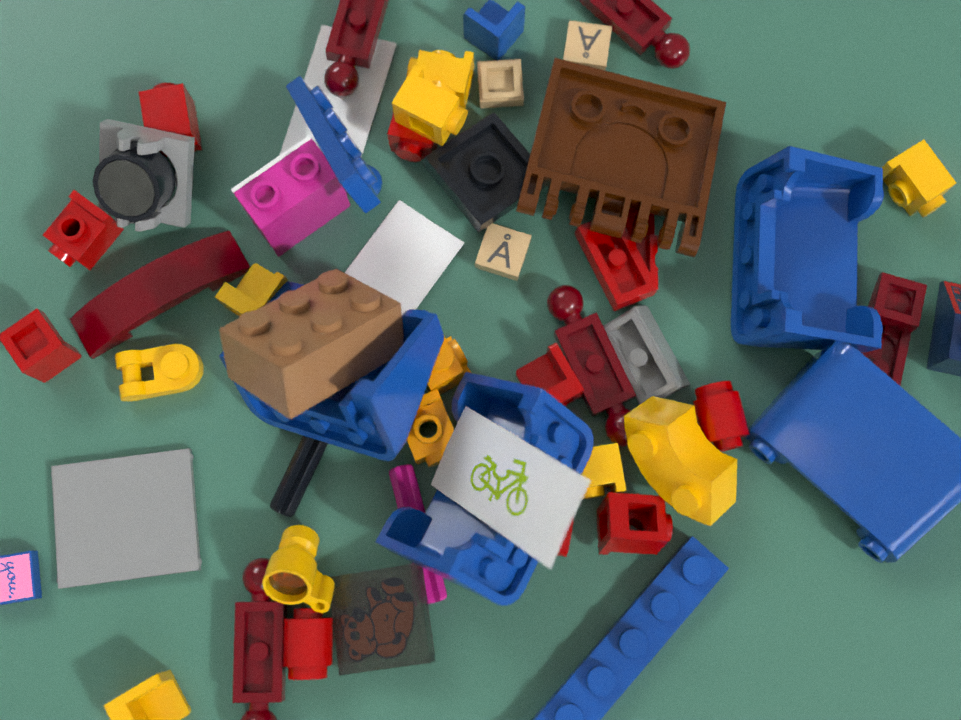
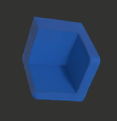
M488 0L479 12L469 7L463 14L464 39L494 60H500L524 31L525 6L517 1L508 11L495 1Z

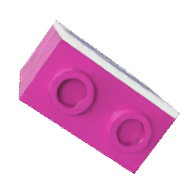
M309 135L231 189L250 220L278 257L351 206L345 189L338 181L326 157Z

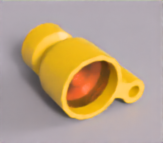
M293 525L284 530L279 543V550L275 551L269 560L263 579V589L271 599L279 603L294 605L305 602L315 612L325 613L330 609L335 583L331 577L323 575L317 570V563L314 558L317 554L320 540L318 534L313 529L303 525Z

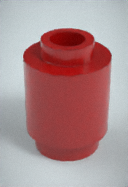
M720 381L696 388L694 391L697 400L693 401V405L695 406L698 425L706 439L720 452L742 447L741 438L749 436L750 432L739 391L733 390L732 382Z
M294 608V618H284L283 667H288V679H325L328 675V666H331L333 662V617H323V613L315 612L312 608Z

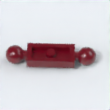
M340 0L325 49L327 60L334 61V63L325 71L324 83L327 90L334 96L348 97L357 90L359 74L355 66L370 69L389 0Z
M578 0L606 26H612V31L639 55L652 45L655 47V57L658 63L665 68L675 69L681 67L688 60L690 55L689 42L681 34L665 33L670 27L672 17L652 0Z
M570 285L558 286L550 292L547 299V307L550 314L555 319L564 321L566 326L555 330L553 335L584 388L582 397L591 416L594 417L606 411L608 419L605 424V431L611 442L618 443L619 446H628L624 427V415L631 410L625 409L623 403L634 399L636 394L597 312L582 318L580 313L582 312L584 302L579 290Z
M268 558L252 560L243 571V584L246 590L252 594V602H235L232 703H249V710L243 714L240 720H277L275 714L269 710V703L285 701L286 667H283L284 618H287V604L271 601V598L263 589V579L270 560Z

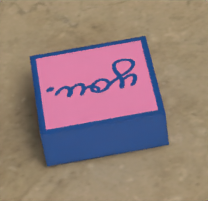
M25 551L0 556V606L41 599L42 590L38 551Z

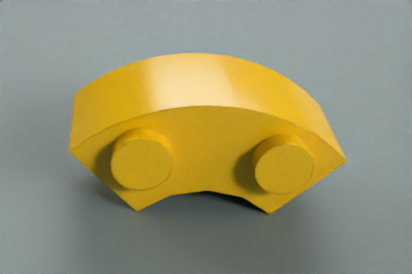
M651 396L624 415L628 449L635 463L656 493L678 513L711 526L736 502L737 459L720 452L706 439L697 423L694 405Z

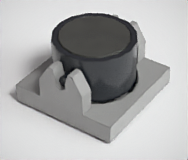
M105 119L100 122L99 165L95 168L92 181L95 195L99 201V208L108 211L114 216L117 227L120 228L131 223L135 224V231L138 232L154 229L160 223L185 228L191 223L195 138L111 119ZM160 150L169 157L175 170L172 169L167 158L159 152ZM175 186H176V187H177L176 193H175V195L171 198V196L173 195L174 188H175Z

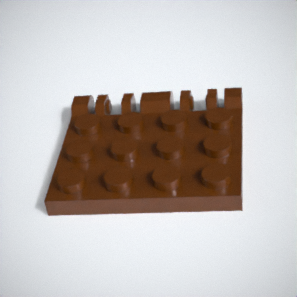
M554 58L516 212L534 216L542 185L547 186L549 189L541 218L552 220L553 216L556 215L560 190L576 194L575 202L569 214V225L580 227L588 197L596 199L589 231L621 239L626 226L629 208L636 209L637 212L632 226L630 241L642 243L648 230L649 214L663 216L664 221L658 235V248L670 250L677 221H682L675 253L694 258L701 242L726 102Z

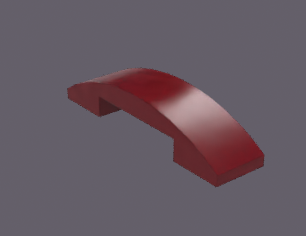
M230 230L218 233L174 250L130 273L90 300L70 318V321L89 357L94 359L132 338L131 330L208 287L214 292L221 288L225 282L230 283L246 274L251 266Z
M882 272L877 279L868 304L869 307L876 309L881 317L883 325L881 349L861 353L901 386L911 333L919 327L927 285Z

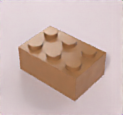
M338 269L324 272L317 279L295 290L287 291L278 299L254 311L246 312L237 320L219 328L228 378L288 419L294 418L390 361L404 344L401 303Z

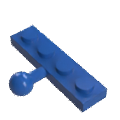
M298 76L287 84L286 88L338 181L366 214L381 203L377 195L382 189V177L376 168L367 165L363 160L361 151L346 132L348 131L346 126L333 110L334 106L318 85L310 89L303 78Z

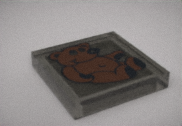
M413 563L331 577L335 583L331 601V612L339 675L426 664L436 661L423 567Z

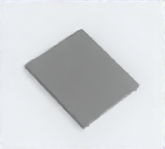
M192 449L51 466L58 589L201 570L202 560L199 547Z

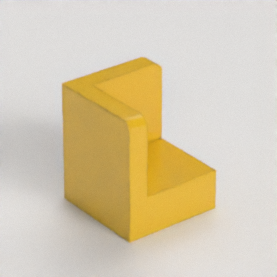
M255 263L250 267L236 288L225 282L215 298L226 309L240 317L246 312L254 311L266 305L288 279L278 271L273 274Z
M171 670L153 675L103 705L110 720H181L191 713V708Z

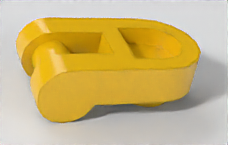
M170 344L150 349L127 350L116 353V369L122 371L123 384L119 385L120 400L138 401L185 392L194 388L200 382L203 375L204 365L201 357L193 349L183 344ZM153 366L154 380L142 381L140 368Z

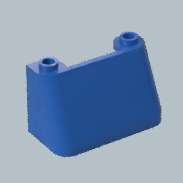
M788 146L748 168L742 174L736 187L731 334L736 343L754 347L822 350L834 341H842L860 352L881 349L883 325L878 311L869 306H857L858 222L873 215L883 202V168Z
M287 281L268 303L278 299L287 291L303 286V284ZM416 309L405 311L402 314L404 344L390 361L292 419H288L236 382L234 384L251 412L269 425L376 459L391 461L395 459L407 441L441 349L444 334L437 314ZM222 352L219 357L226 368L224 353Z
M834 341L816 353L748 428L750 435L745 437L751 442L749 449L760 460L767 464H772L773 461L780 464L789 463L860 526L856 530L857 535L861 539L858 543L859 547L869 557L880 563L883 561L886 563L896 562L961 502V438L865 355L842 341Z
M465 372L452 399V413L457 422L465 406L580 475L582 474L591 456L594 439L591 429L584 421L543 388ZM438 489L425 513L409 506L400 507L394 511L387 519L376 540V543L391 552L489 601L503 606L510 605L520 598L539 562Z

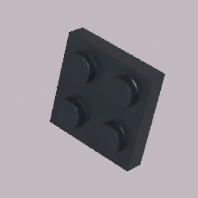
M493 112L425 156L423 166L479 233L517 207L530 153L497 114Z

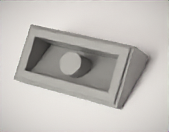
M646 305L635 306L603 326L631 383L639 405L651 396L665 398L690 385L683 369Z

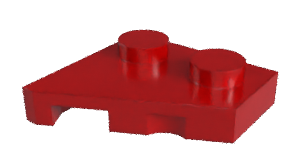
M629 208L626 226L621 239L589 231L591 221L581 224L580 227L576 228L574 234L613 311L654 296L658 290V267L655 264V256L658 252V235H655V214H649L648 230L642 243L630 241L632 226L637 212L636 209Z

